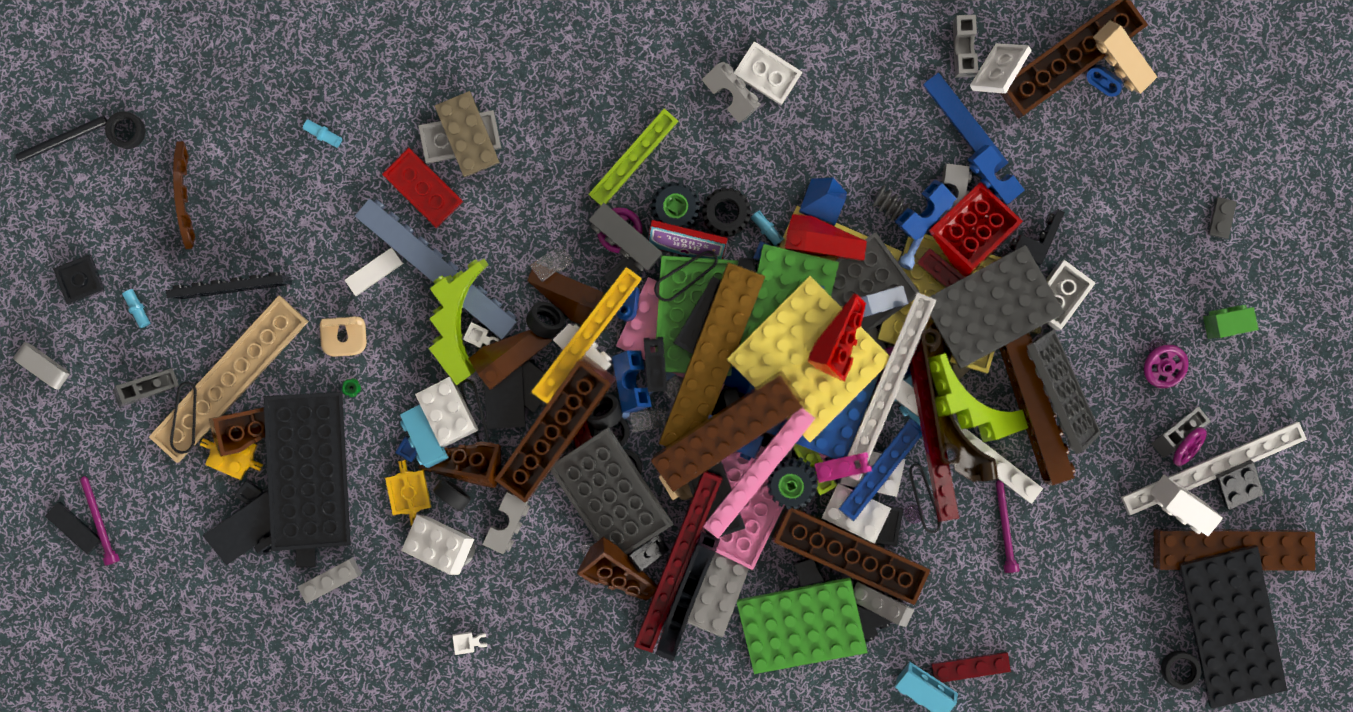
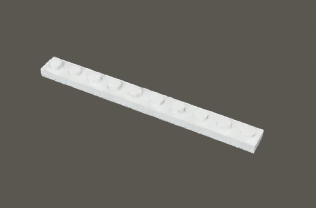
M917 292L848 456L868 452L870 458L936 303L935 299ZM855 461L856 469L861 468L860 461ZM863 473L849 477L860 481Z
M902 380L895 399L919 417L914 388ZM967 429L961 430L974 446L995 458L999 480L1032 504L1043 488Z
M1294 422L1173 474L1169 478L1185 489L1191 490L1216 479L1215 475L1248 460L1256 462L1307 439L1300 423ZM1158 481L1121 497L1128 515L1135 514L1157 504L1153 501L1155 497L1150 491Z

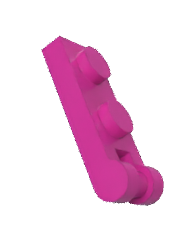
M868 452L816 463L815 469L818 482L821 483L871 472V465L869 466L867 458H869ZM859 460L861 468L856 469L855 461Z

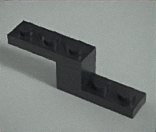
M1057 209L1049 213L1045 221L1047 226L1038 236V241L1040 242L1022 234L1016 238L1014 237L1009 245V248H1011L1010 253L1026 245L1038 266L1042 265L1065 212Z

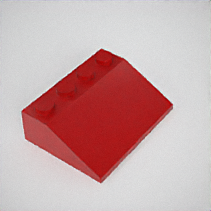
M980 182L939 220L929 232L951 264L964 277H967L1018 229L1023 221Z

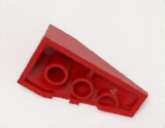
M793 214L787 230L785 249L808 255L864 261L867 241L813 216Z
M853 294L815 342L807 360L816 369L844 382L853 363L854 357H851L853 345L857 346L858 339H855L857 328L861 327L866 303L857 294Z

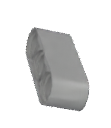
M27 342L22 344L13 357L17 363L57 390L61 388L70 375L68 370Z

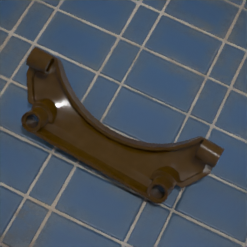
M933 323L930 329L922 333L920 344L926 368L939 447V459L945 465L953 464L954 471L971 482L998 480L995 458L979 450L966 438L952 414L938 417L934 398L938 396L929 368L928 358L946 353L950 363L952 354ZM925 335H932L934 343L926 342ZM946 450L953 452V460L945 458L944 452Z

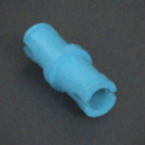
M309 119L303 125V129L316 136L319 141L323 140L336 148L342 142V138L330 132L327 127H321Z
M760 210L751 216L750 219L761 229V234H765L774 247L784 240L773 227L774 224L770 223Z
M130 289L123 292L122 295L130 308L128 311L130 314H133L139 328L151 324L144 312V305L140 303L134 290Z

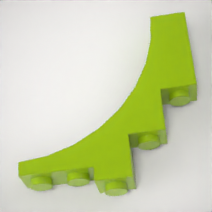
M475 259L467 265L469 269L464 273L461 270L453 277L451 275L446 277L441 275L433 281L435 285L430 288L441 303V306L433 311L435 315L429 319L441 335L432 341L434 345L429 350L456 386L476 372L468 360L469 357L463 344L461 313L470 286L477 276L489 265L485 259L480 261Z
M946 353L928 358L929 368L938 396L934 397L938 417L956 413L960 429L978 426L983 442L998 440L1028 428L1023 410L1014 412L998 411L985 406L971 396L958 381L949 364Z

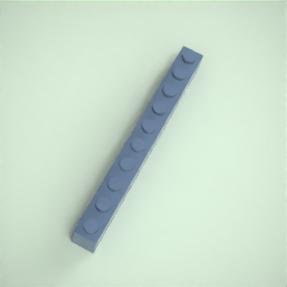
M369 198L355 215L357 219L432 282L441 275L444 277L451 275L453 277L458 273L456 271L458 267L453 262L449 261L447 263L443 260L442 257L444 255L436 248L431 250L427 246L429 244L428 241L422 236L417 238L413 234L414 230L409 225L405 224L403 226L398 222L400 218L392 211L387 213L384 210L385 205L379 200L373 201ZM472 284L465 297L463 308L500 339H505L518 324L515 320L517 316L510 310L505 312L500 308L502 304L495 298L491 300L487 297L486 294L488 292L480 285L475 287Z

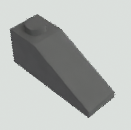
M173 368L117 385L113 388V393L120 408L178 387L179 384Z
M1198 406L1151 444L1165 458L1177 450L1190 432L1199 427L1204 428L1211 421Z

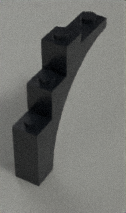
M701 532L678 587L674 602L667 615L655 655L672 662L674 661L697 595L716 553L719 538Z
M805 558L793 562L801 587L825 583L818 572L814 560ZM857 604L865 642L875 639L874 636L878 635L877 627L884 629L891 626L890 623L892 621Z

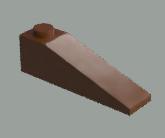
M534 263L527 279L532 286L558 307L571 321L583 325L604 295V292Z
M527 330L482 347L468 360L488 388L493 389L552 342L551 338H542L531 330Z
M264 407L209 418L212 436L220 457L242 452L265 437Z
M476 442L473 445L462 444L459 447H444L449 457L448 459L430 468L420 464L418 467L421 470L468 483L496 488L497 482L495 478L501 471L500 444Z
M602 537L589 548L577 571L579 576L592 584L598 585L601 583L607 585L608 589H620L625 591L627 595L646 601L654 595L657 584L643 571L640 573L628 559V556L617 545L605 537Z

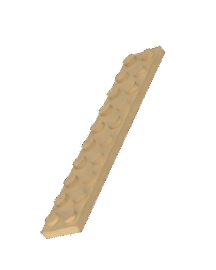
M278 296L195 386L197 397L194 446L210 430L209 418L222 416L309 322L282 296ZM193 389L178 404L173 445L180 451L189 449L192 444ZM173 410L149 438L176 463H179L187 453H176L170 445L174 416Z

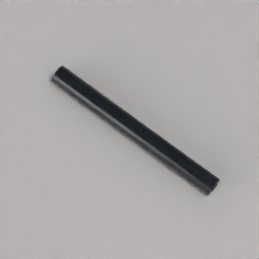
M103 115L16 154V158L20 163L105 126L107 119Z

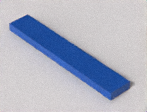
M939 72L923 84V87L974 152H977L984 145H991L1002 159L996 165L994 174L1009 163Z
M912 418L907 421L872 465V471L864 475L838 508L852 521H855L922 436L921 426Z

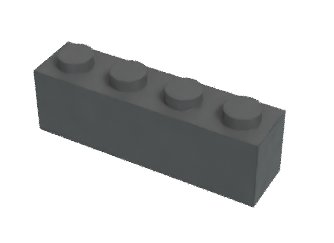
M605 203L589 219L590 228L597 234L601 232L606 236L604 240L612 247L614 245L621 249L619 253L626 259L629 257L635 261L633 265L641 272L643 270L648 272L663 255L657 247Z

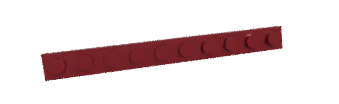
M919 340L909 366L938 522L959 519L950 466L943 464L939 459V447L923 350ZM946 450V451L944 452V456H945V458L948 460V455H947V450Z
M707 471L702 473L634 642V647L653 652L722 481L721 476Z

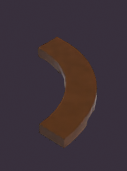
M177 141L173 162V187L178 225L186 250L193 248L196 236L191 217L185 209V203H188L187 186L183 185V175H187L189 154L185 143Z

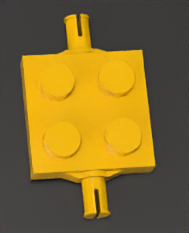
M203 438L200 446L210 449V455L205 465L239 480L243 479L245 472L250 467L260 472L262 470L260 467L264 465L254 461L257 444H252L242 452L220 457L215 442L213 443Z
M406 460L398 461L400 473L395 476L386 477L385 480L392 514H409L410 523L413 525L416 513L432 506L424 470L408 471Z

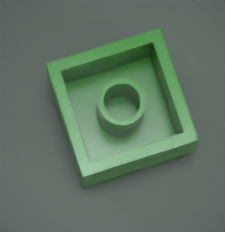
M1246 304L1209 311L1208 316H1203L1208 339L1259 330L1254 307L1247 308Z

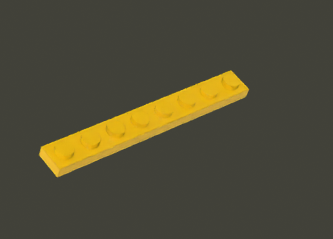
M627 267L624 269L532 390L534 395L546 404L549 403L575 364L586 354L642 278Z

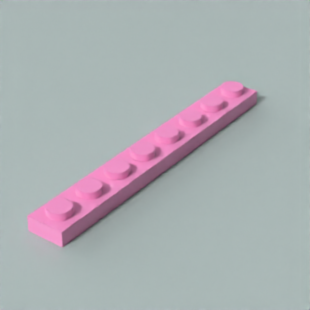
M804 408L792 414L705 522L703 527L717 538L723 534L815 420V417Z

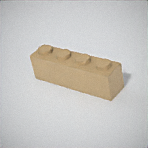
M1109 21L1093 36L1097 42V49L1105 53L1107 56L1105 58L1106 61L1115 67L1116 70L1114 72L1125 81L1124 86L1132 92L1134 90L1141 94L1157 78L1121 25Z

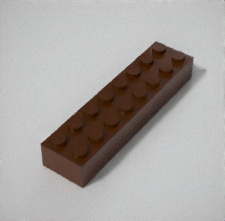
M1131 0L1115 1L1018 72L1007 92L1000 93L1018 119L1106 56L1105 53L1097 49V42L1093 36L1109 21L1121 25L1129 38H1132L1148 26Z
M1027 333L999 348L1019 410L1024 412L1028 425L1026 431L1043 483L1053 486L1075 479L1073 474L1075 473L1073 463L1069 462L1067 456L1069 455V449L1066 444H1063L1061 438L1063 431L1060 425L1056 423L1055 418H1057V414L1054 413L1050 405V396L1045 394L1043 381L1037 376L1035 371L1036 365L1028 356L1027 345L1032 343V338Z
M586 355L580 358L497 475L495 481L526 503L536 492L616 378Z
M781 370L654 454L651 462L670 489L675 492L802 409L804 401Z
M791 507V509L785 508L771 539L776 544L913 605L916 604L931 571L926 566L799 509L794 510V507Z
M1154 529L1153 567L1159 570H1180L1179 563L1256 545L1259 549L1263 570L1315 571V532L1309 530L1214 529L1207 536L1202 532L1198 534L1192 529Z

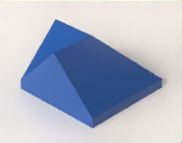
M834 177L811 179L799 213L813 216L835 226L845 203L847 192Z

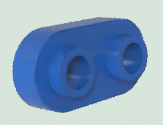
M1093 65L1087 72L1088 82L1110 97L1120 94L1123 88L1122 80L1105 67Z
M637 286L617 312V316L623 321L629 322L636 317L640 294Z

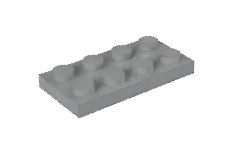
M494 110L480 113L494 149H502ZM441 121L418 125L426 164L456 158Z
M716 552L687 623L723 637L749 568Z

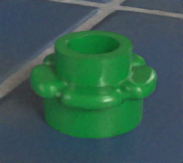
M354 378L351 380L347 379L343 383L342 391L345 395H349V397H355L357 393H360L361 385Z

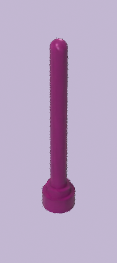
M83 476L80 482L105 553L103 554V562L105 566L119 562L120 558L118 553L116 554L115 551H112L89 480Z
M998 480L996 482L1006 554L1003 568L1004 573H1014L1020 571L1019 563L1014 560L1004 483Z

